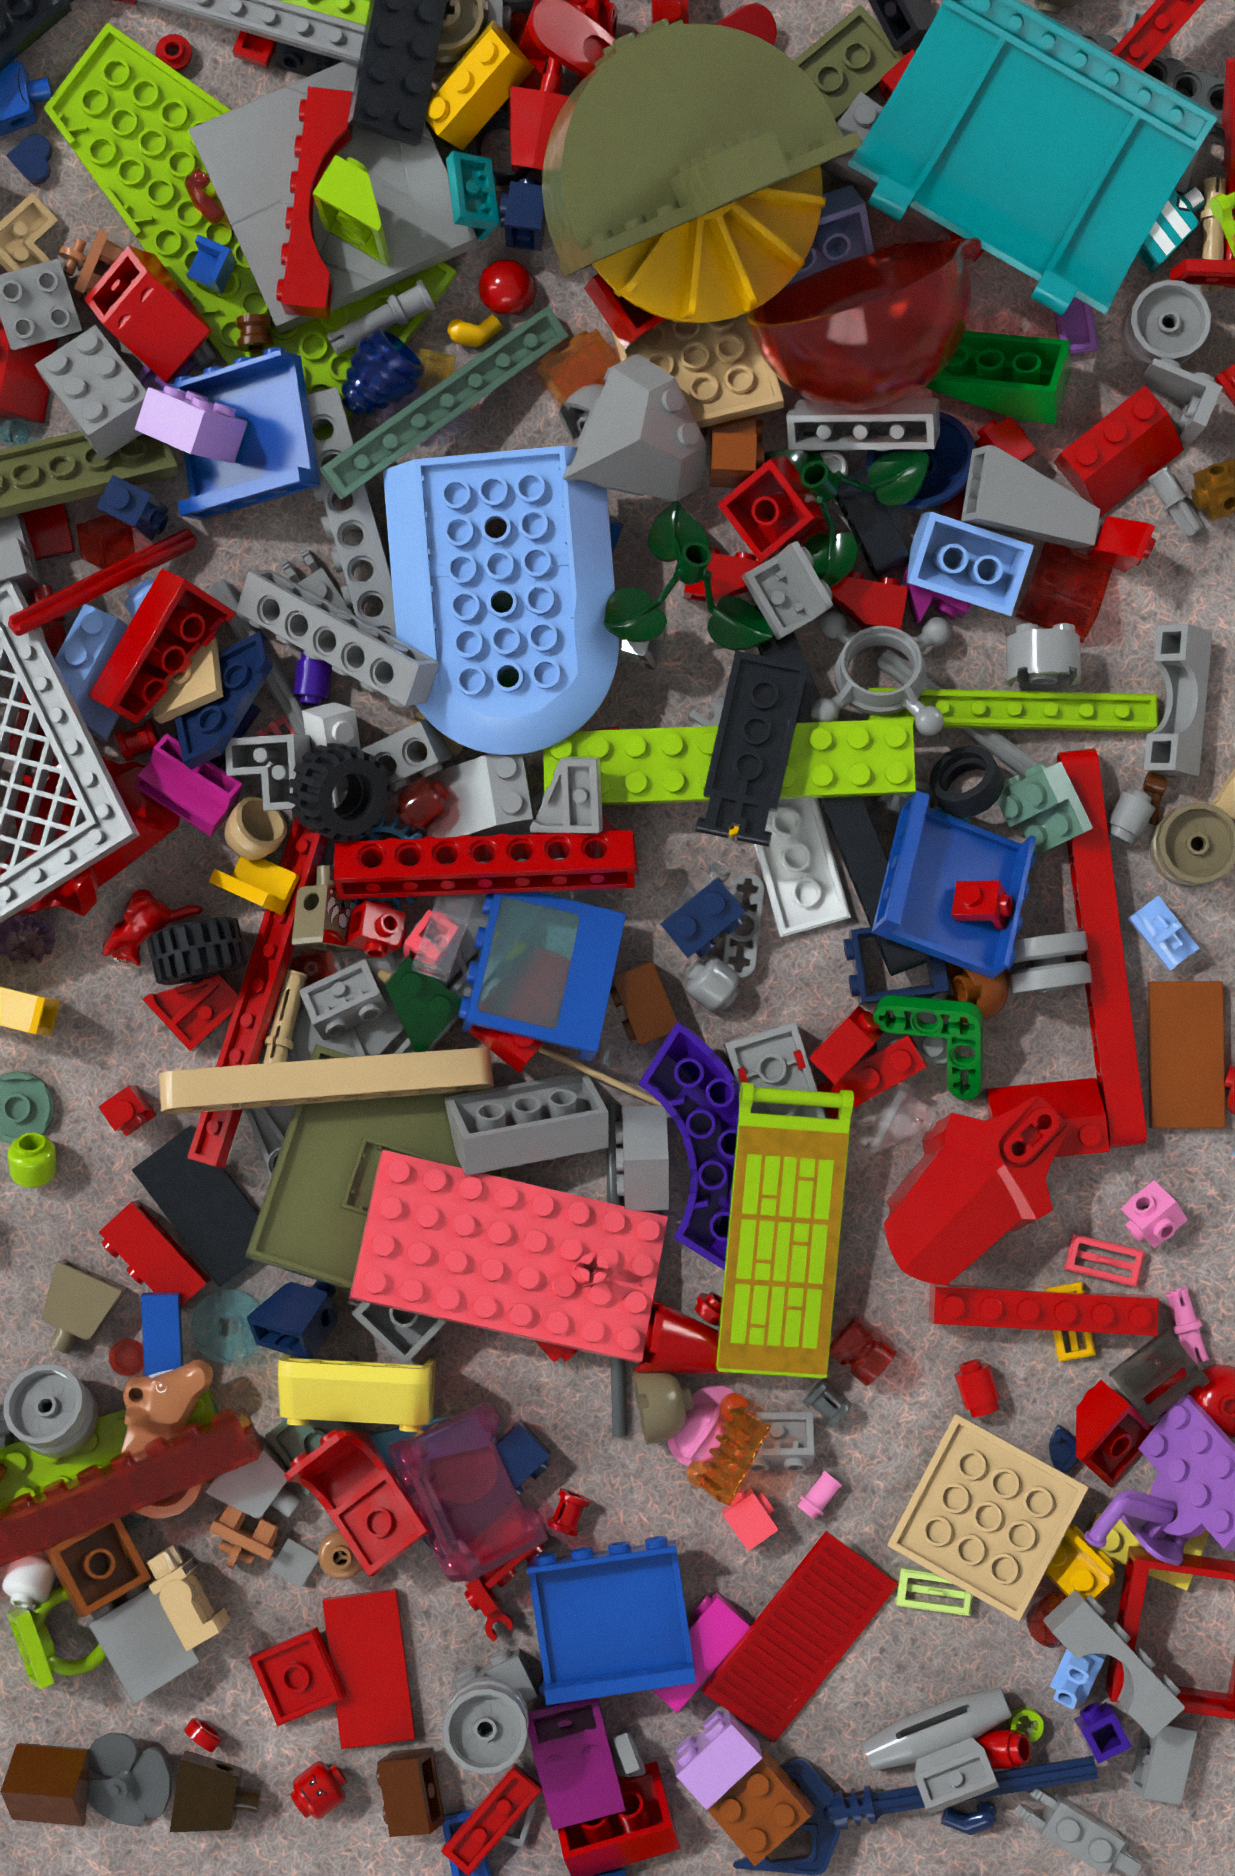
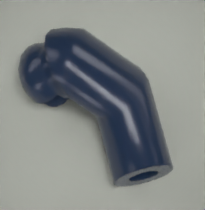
M989 1801L980 1802L977 1805V1811L969 1814L947 1807L943 1812L941 1824L967 1835H974L991 1829L997 1821L995 1817L997 1808Z

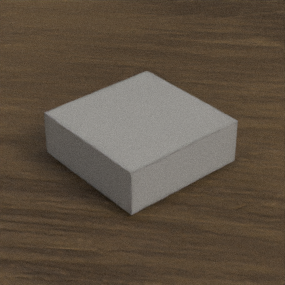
M289 1536L271 1566L270 1571L301 1589L318 1561V1552Z

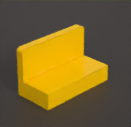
M240 857L231 876L214 869L208 882L283 916L300 876L263 858L247 860Z

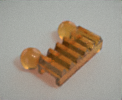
M739 1393L727 1394L720 1402V1413L727 1420L722 1425L727 1430V1433L716 1436L720 1446L718 1448H710L709 1452L714 1457L713 1460L704 1462L692 1461L686 1470L687 1480L692 1486L703 1488L718 1502L731 1506L771 1428V1425L755 1417L756 1413L749 1410L747 1399Z

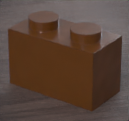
M653 961L613 977L614 985L611 986L610 995L616 1008L622 1005L628 1019L622 1021L629 1041L637 1039L639 1046L668 1035L676 1024L677 1019Z
M433 1747L392 1751L377 1762L376 1778L378 1785L382 1789L384 1801L383 1819L388 1824L390 1837L431 1834L445 1822Z

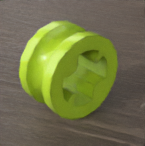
M1020 1706L1012 1711V1717L1008 1720L1009 1729L1024 1733L1022 1728L1016 1729V1724H1021L1020 1718L1027 1716L1030 1721H1036L1035 1726H1030L1032 1731L1026 1733L1030 1743L1037 1741L1042 1736L1044 1730L1043 1720L1038 1712L1029 1706Z

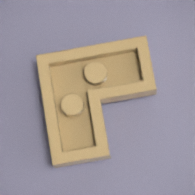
M33 192L0 221V264L8 272L50 261L35 242L51 229L58 219Z

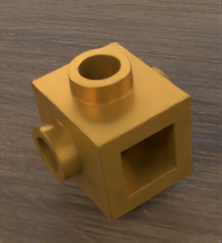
M1234 458L1212 464L1206 469L1193 473L1195 488L1191 490V495L1198 510L1203 509L1212 521L1227 517L1235 512Z

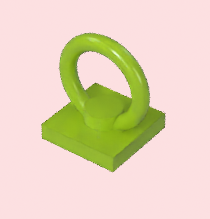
M62 1586L52 1590L47 1601L38 1603L32 1614L30 1611L19 1607L6 1612L29 1682L39 1689L55 1684L51 1672L64 1676L80 1675L93 1670L107 1658L99 1644L89 1655L78 1660H63L55 1656L54 1645L44 1621L48 1613L57 1604L69 1600Z

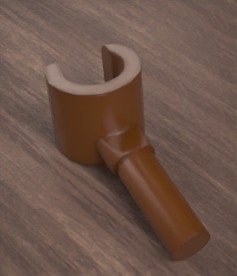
M1148 772L1142 790L1153 793L1151 805L1155 807V811L1149 820V824L1157 825L1160 801L1167 787V781L1164 776Z

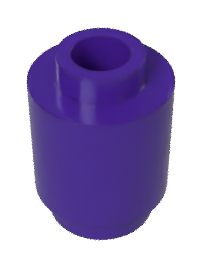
M302 651L301 659L296 662L293 695L300 698V704L320 706L322 700H329L332 665L324 660L312 659Z

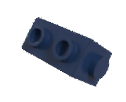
M112 475L96 506L98 510L133 527L151 541H153L156 534L160 535L164 531L168 523V515L166 514L169 509L152 494L115 475Z

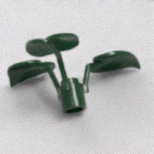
M788 449L784 451H767L765 453V463L771 458L786 455L800 473L801 482L820 506L829 529V535L825 533L813 535L802 547H805L810 552L814 561L813 569L819 579H823L829 587H833L845 579L854 568L858 558V544L855 537L851 533L846 532L836 534L835 524L826 505V501L833 499L837 495L839 483L843 482L868 493L876 491V497L881 504L897 507L910 502L919 493L930 462L927 453L916 450L886 454L870 466L868 478L872 484L867 485L844 476L841 471L833 473L817 451Z
M679 501L670 504L658 515L652 524L648 535V546L652 554L660 561L671 562L677 560L676 571L654 602H652L650 595L640 588L624 587L614 592L606 604L603 622L605 628L616 637L626 641L646 642L653 640L663 632L667 624L665 614L658 607L662 605L677 582L681 581L684 584L692 585L703 580L707 609L713 614L708 620L707 630L711 638L718 645L728 650L740 651L770 641L773 637V632L767 621L745 600L735 596H724L715 607L711 587L712 572L707 570L711 560L707 534L701 525L685 511Z

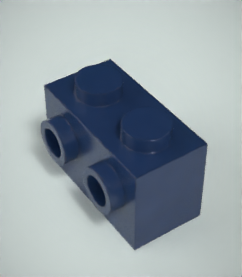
M520 179L519 182L510 181L509 194L502 193L499 212V215H501L500 227H505L506 247L542 252L546 223L542 185L533 179Z

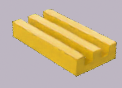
M1081 1281L1044 1288L1045 1291L1049 1292L1075 1291V1293H1084ZM1052 1330L1059 1362L1096 1355L1091 1332H1082L1085 1349L1079 1350L1076 1332L1067 1331L1071 1351L1065 1352L1062 1331Z

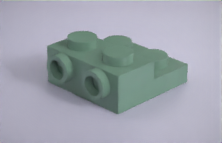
M1041 762L1024 771L1027 778L1022 780L1019 774L1004 781V789L997 803L1009 827L1019 824L1026 839L1031 835L1036 837L1033 851L1037 855L1093 829L1062 762L1049 767L1046 766L1045 762Z

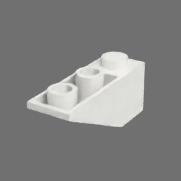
M331 702L302 710L305 734L310 735L312 754H314V747L319 745L327 747V743L343 744L361 750L355 709ZM346 776L339 780L333 790V809L337 808L346 797L348 790Z

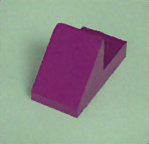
M907 568L902 577V582L905 587H908L907 599L916 627L922 620L930 603L937 605L935 610L949 619H955L956 616L963 619L971 606L970 603L908 584Z

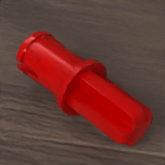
M51 585L39 586L29 591L33 604L53 594ZM64 615L39 626L54 659L67 637L62 623L65 621Z

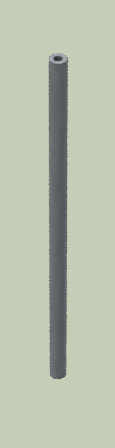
M605 1104L608 1110L609 1148H606L607 1202L622 1206V1196H617L616 1174H621V1171H616V1149L621 1147L620 1144H616L615 1122H620V1104ZM611 1357L612 1436L624 1437L627 1436L625 1360Z

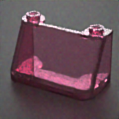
M487 1401L473 1405L389 1445L390 1456L403 1487L431 1529L426 1538L444 1576L451 1582L473 1581L549 1540L545 1532L547 1527L542 1514L538 1510H533L529 1506H522L492 1440V1438L498 1435L497 1427L500 1426V1419L495 1409L489 1406Z

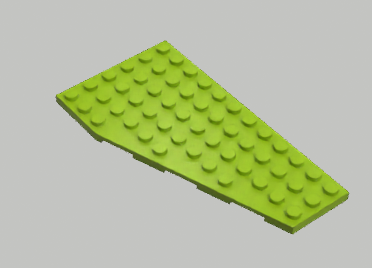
M107 22L44 106V110L145 251L153 253L158 257L213 330L208 338L227 365H233V360L240 357L255 358L264 355L263 352H244L237 348V340L241 335L240 330L236 326V318L245 314H265L269 316L271 314L188 130L231 110ZM197 235L230 248L237 261L222 295L190 281L187 277V273L199 250L195 243ZM442 262L331 311L329 319L315 318L281 334L273 320L270 336L274 340V347H283L286 352L301 356L307 395L338 387L349 424L431 311L427 309L410 318L409 324L405 326H400L397 323L340 353L338 356L326 334L332 333L387 304L386 299L390 295L398 296L415 287L416 282L420 279L434 305H436L458 276L457 271L445 262ZM328 425L320 426L315 432V438L321 441L327 440L333 435L334 429Z

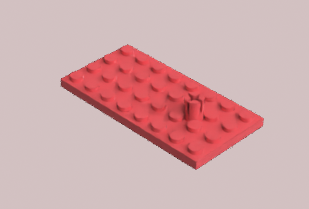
M382 1150L349 1299L640 1363L643 1359L668 1216L646 1211L627 1210L625 1206L484 1173L465 1176L463 1169Z

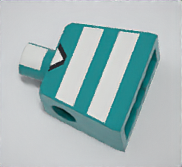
M1191 187L1180 196L1175 189L1173 190L1138 251V257L1152 275L1166 263L1198 227L1199 221L1193 213L1205 205V199L1196 187Z

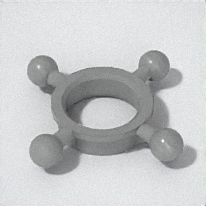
M829 610L821 616L819 628L822 634L831 639L837 638L844 645V648L835 665V683L839 693L831 699H818L811 705L809 715L812 722L837 721L839 711L849 704L858 711L871 715H891L907 709L914 716V725L919 733L931 736L941 730L944 718L940 710L933 706H924L918 698L925 688L927 678L926 663L921 652L930 645L941 646L949 640L951 627L945 619L941 617L928 619L923 625L922 633L914 637L909 636L902 630L889 626H873L859 632H851L848 629L847 617L839 610ZM889 646L907 656L912 664L913 674L909 681L897 690L872 692L863 689L854 682L848 670L849 664L859 652L866 648Z

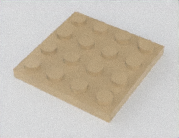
M757 308L732 319L711 323L674 322L669 319L626 349L611 329L620 362L638 353L676 378L699 429L784 408L783 396Z
M955 1414L887 1546L1020 1622L1090 1487L959 1414Z

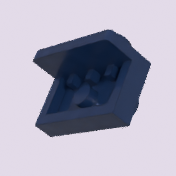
M717 877L660 923V925L687 958L691 957L694 953L701 958L717 945L713 940L715 936L723 930L729 935L746 922L741 915L747 909L738 902L721 879Z

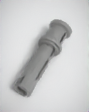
M418 280L415 287L398 296L390 295L386 299L387 304L332 333L326 334L337 356L397 323L400 326L409 324L410 318L427 309L431 312L436 309L422 280Z

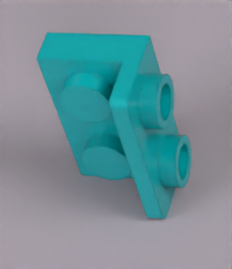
M452 151L446 158L454 224L474 227L477 239L485 240L497 228L501 216L499 215L500 209L497 207L495 192L497 182L493 174L492 159Z

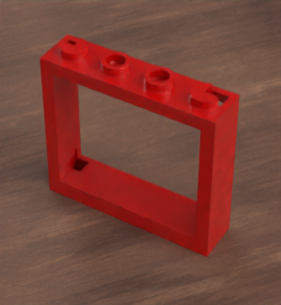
M1129 1546L1116 1622L1131 1637L1127 1644L1135 1652L1149 1568L1235 1581V1561L1183 1553V1561L1179 1566L1156 1559L1142 1547ZM1235 1655L1228 1693L1177 1686L1181 1692L1176 1697L1185 1706L1182 1712L1235 1719ZM1110 1656L1105 1688L1110 1701L1120 1703L1118 1697L1123 1687L1124 1671L1121 1661Z

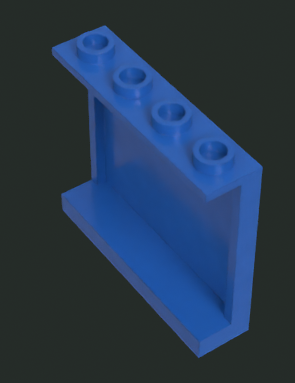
M272 347L263 351L264 355L255 358L240 357L233 360V365L209 367L203 370L204 374L196 377H177L174 379V384L169 385L185 392L188 390L206 396L208 401L213 404L217 402L236 409L234 416L248 422L234 464L183 451L190 498L178 501L180 516L203 520L321 486L301 356L286 352L283 347Z
M916 790L901 806L871 933L994 979L1005 969L1008 970L1015 960L1016 949L1013 948L1015 936L1019 933L1023 923L1020 911L1030 890L1027 878L1036 861L1037 854L1033 851L1036 837L1031 835L1022 844L927 807L930 795ZM999 880L1007 894H1010L1012 897V914L1006 918L1005 929H996L992 921H955L951 915L956 881Z
M655 1536L645 1539L644 1545L631 1546L629 1541L609 1544L608 1550L593 1552V1547H582L571 1550L570 1556L557 1558L554 1552L542 1553L533 1556L534 1561L527 1563L526 1570L527 1574H529L545 1683L546 1705L696 1683L676 1540L668 1541L667 1536Z

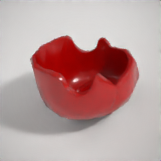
M509 259L494 261L481 273L477 287L482 303L490 311L498 315L514 314L519 316L523 314L534 303L537 291L533 275L519 262Z

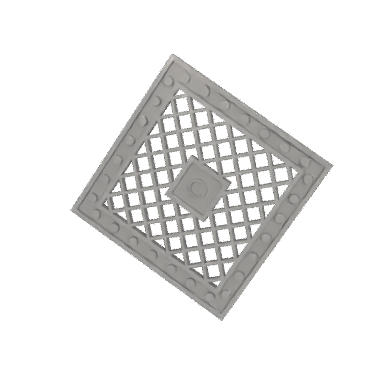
M8 580L0 585V690L4 677L14 679L9 699L0 697V703L7 705L2 724H0V773L4 759L15 762L9 782L0 779V785L7 787L3 805L0 807V857L5 842L15 844L10 865L0 862V868L7 870L0 875V923L140 836L39 627L22 636H16L9 628V617L28 607L18 584L12 580ZM9 661L15 673L6 671ZM24 692L31 705L21 703ZM19 708L29 711L24 731L14 728ZM39 723L46 737L36 734ZM12 734L22 736L17 756L6 754ZM34 740L45 742L39 762L29 760ZM54 754L61 768L51 766ZM27 765L37 768L32 788L21 785ZM49 771L60 774L55 794L44 792ZM69 787H71L77 801L66 798ZM19 791L30 793L25 813L14 811ZM42 797L53 800L47 820L36 817ZM65 803L76 806L70 827L59 824ZM12 816L23 819L17 839L7 836ZM35 822L45 825L40 846L29 843ZM57 829L67 831L66 834L54 841ZM27 848L37 851L24 860Z

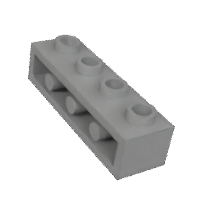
M939 398L800 399L793 401L786 415L789 450L887 451L891 449H911L922 451L935 449L940 435Z

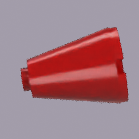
M653 1300L643 1359L639 1366L634 1368V1372L642 1374H725L726 1372H719L716 1368L719 1331L660 1301Z

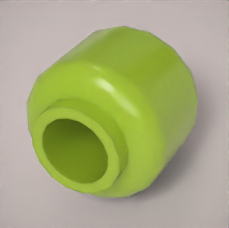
M26 1133L14 1140L8 1147L9 1174L16 1184L27 1188H37L46 1185L54 1179L57 1174L56 1147L52 1140L38 1133Z

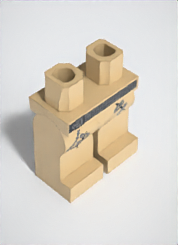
M176 1543L147 1561L155 1577V1580L148 1586L153 1595L160 1592L159 1599L186 1652L220 1633L231 1621L224 1607L216 1612L214 1611L203 1591V1579L198 1572L194 1571L198 1564L194 1557L185 1561Z

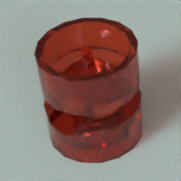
M859 1316L854 1317L830 1343L829 1354L841 1365H850V1373L865 1386L870 1385L885 1370L897 1353L882 1337L874 1338L873 1329Z

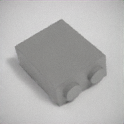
M145 1583L125 1593L127 1599L113 1606L109 1602L92 1612L91 1615L94 1619L87 1623L133 1704L199 1663L194 1651L190 1649L186 1652L161 1605L159 1599L160 1592L153 1595L149 1586H146Z

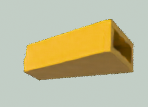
M0 986V1026L36 1035L52 1036L60 1000Z

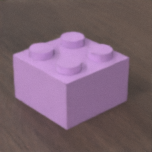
M165 385L163 391L148 387L134 430L189 454L234 464L248 422L234 416L236 409L217 402L213 404L208 401V397L188 390L185 392Z
M727 1709L722 1713L719 1710L714 1711L704 1721L702 1726L705 1729L695 1738L689 1735L675 1749L677 1753L674 1757L676 1777L706 1810L762 1759L759 1739L740 1718Z

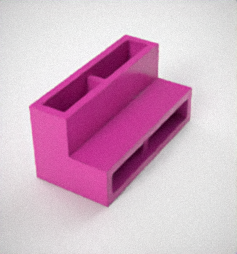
M166 733L153 748L150 762L137 775L135 788L211 837L236 807L243 783L233 776H227L225 771L210 761L192 770L189 769L182 761L179 741Z

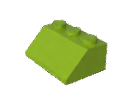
M335 155L312 193L324 230L388 266L391 262V257L367 168L351 157L344 160Z

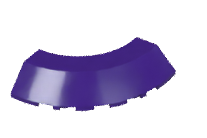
M677 1021L638 1085L660 1102L671 1118L674 1119L683 1137L688 1156L690 1192L683 1219L673 1238L725 1270L740 1086L719 1056L699 1036Z

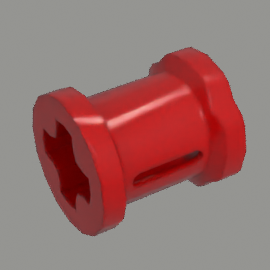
M151 719L145 720L144 725L123 732L120 730L115 732L117 742L127 762L133 760V756L153 749L160 741Z
M560 1488L558 1495L561 1498L553 1518H548L547 1524L559 1532L570 1536H577L579 1532L577 1528L584 1507H589L591 1500L568 1489Z

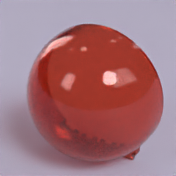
M978 238L894 243L809 275L783 288L769 301L749 313L747 322L758 351L768 367L782 382L799 395L817 404L835 409L860 411L878 409L905 400L930 384L946 367L959 347L966 330L971 305V277L967 261L977 256V253L980 252L981 241Z

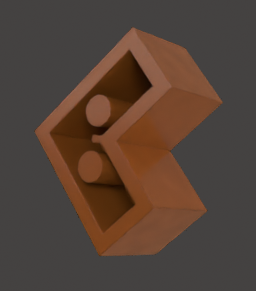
M756 415L711 426L709 487L737 488L763 465L764 446H757V442H762L763 420H756Z

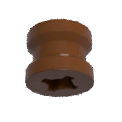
M245 314L236 318V326L240 330L241 335L237 340L238 350L258 353L274 347V340L270 336V329L273 327V318L265 314Z

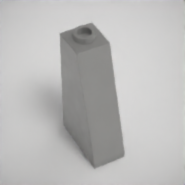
M986 445L972 449L961 522L1075 549L1095 546V540L1101 527L1099 508L996 446Z

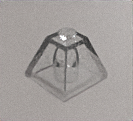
M905 1083L894 1085L863 1148L877 1153L923 1135L925 1130L931 1132L940 1115V1112L935 1110L939 1103Z

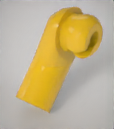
M493 314L479 325L464 322L461 319H454L447 326V332L453 342L472 348L482 346L503 329L502 324Z

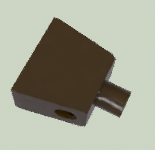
M185 1751L179 1760L170 1832L230 1830L236 1820L237 1811L258 1812L261 1790L240 1787L241 1767L194 1752Z

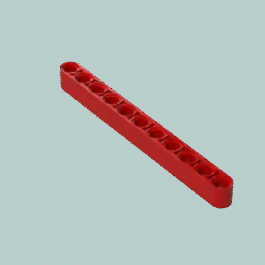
M1095 748L1058 752L1057 763L1062 762L1093 826V829L1068 840L1067 849L1078 931H1086L1088 950L1081 954L1082 961L1091 965L1093 978L1092 983L1085 984L1098 1089L1106 1113L1109 1148L1143 1145L1147 1141V1131L1098 754Z

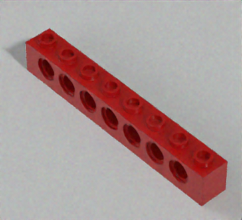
M610 829L600 833H533L524 835L501 833L495 836L461 835L459 837L447 838L426 836L421 839L387 838L385 840L335 842L334 883L337 898L341 900L635 888L633 830Z

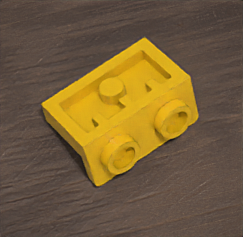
M1071 1524L1045 1575L1067 1597L1076 1589L1084 1599L1092 1595L1097 1601L1116 1583L1115 1573L1112 1570L1115 1568V1565L1101 1550L1095 1553L1086 1544L1085 1534L1076 1525Z

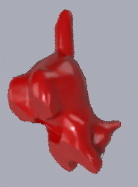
M139 889L134 891L124 906L123 916L125 920L115 924L102 944L103 950L101 954L106 957L111 954L115 962L134 963L140 966L141 957L139 950L140 944L153 933L162 930L168 923L200 914L203 910L198 905H186L171 910L163 901L155 898L150 890Z

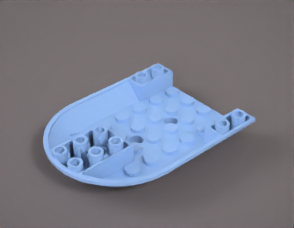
M555 446L414 459L383 470L396 638L440 662L427 702L416 704V707L437 730L451 740L470 749L488 754L520 755L540 751L558 744L583 727L595 714L609 692L618 663L619 638L610 633L603 624L606 604L610 596L615 592L607 489L593 486V483L577 480L574 482L562 479L567 466H570L577 452L575 447ZM495 518L502 519L507 524L505 534L499 538H492L486 534L488 522ZM499 593L511 595L513 598L511 609L504 613L496 612L492 608V600L495 595ZM515 669L519 673V680L516 685L509 688L501 686L499 677L503 671Z

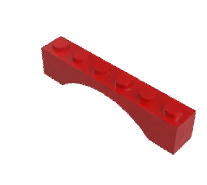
M308 86L307 99H301L299 121L304 122L302 135H296L294 147L295 158H299L298 171H292L290 178V193L295 194L293 207H287L285 227L290 230L289 243H283L281 250V265L286 266L284 279H278L276 299L281 302L285 314L323 319H329L334 283L316 248L313 232L315 200L312 193L334 156L352 140L353 126L347 124L353 96L352 91Z
M708 546L711 552V560L707 570L712 572L711 587L714 604H717L724 596H736L748 592L749 590L741 576L764 562L760 563L757 561L756 556L750 553L736 552L734 557L722 555L720 549ZM851 571L840 583L830 587L832 603L848 614L862 630L873 626H889L901 630L908 587L900 586L899 580L887 577H880L878 582L865 580L864 574ZM701 580L692 585L685 584L683 598L706 602L704 581Z
M930 1283L929 1321L933 1324L1157 1336L1159 1298L1143 1294L1049 1292L948 1284L946 1286Z

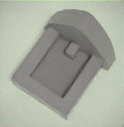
M626 1731L614 1737V1742L610 1747L617 1775L625 1777L645 1775L646 1769L632 1732Z

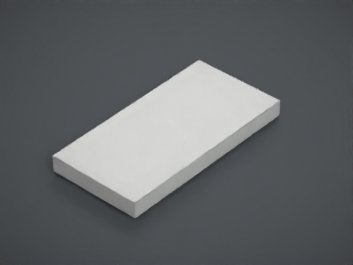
M780 799L777 812L769 811L765 831L772 832L769 847L754 844L781 938L851 918L818 799Z

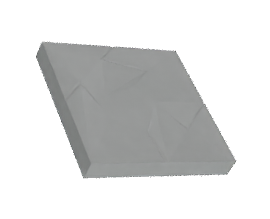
M345 61L188 129L280 334L315 319L314 317L285 314L281 302L276 299L278 279H284L286 266L281 265L283 243H289L290 230L285 227L287 207H293L295 194L290 193V178L292 171H298L299 158H295L294 154L296 135H302L304 122L299 121L301 99H307L308 86L352 91L353 93L358 65ZM425 122L421 143L417 146L353 126L352 140L337 156L344 160L351 157L367 168L391 262L386 266L325 231L315 203L313 209V232L316 248L334 283L330 312L478 247V240L472 227L454 224L448 172Z

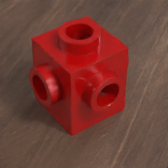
M363 902L350 910L345 945L364 950V953L370 957H385L401 948L405 942L407 928L404 926L406 913L393 909L394 907L389 903Z

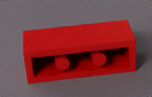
M138 1200L130 1202L99 1231V1234L104 1238L101 1242L104 1248L115 1258L120 1255L129 1265L126 1269L127 1272L137 1283L142 1285L145 1282L153 1292H180L181 1309L212 1281Z

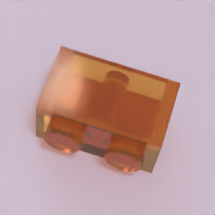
M597 328L590 333L583 331L570 340L569 347L560 353L556 350L552 351L539 361L540 366L536 368L537 378L559 411L566 399L579 388L589 384L604 385L605 381L603 379L607 369L619 363V360Z

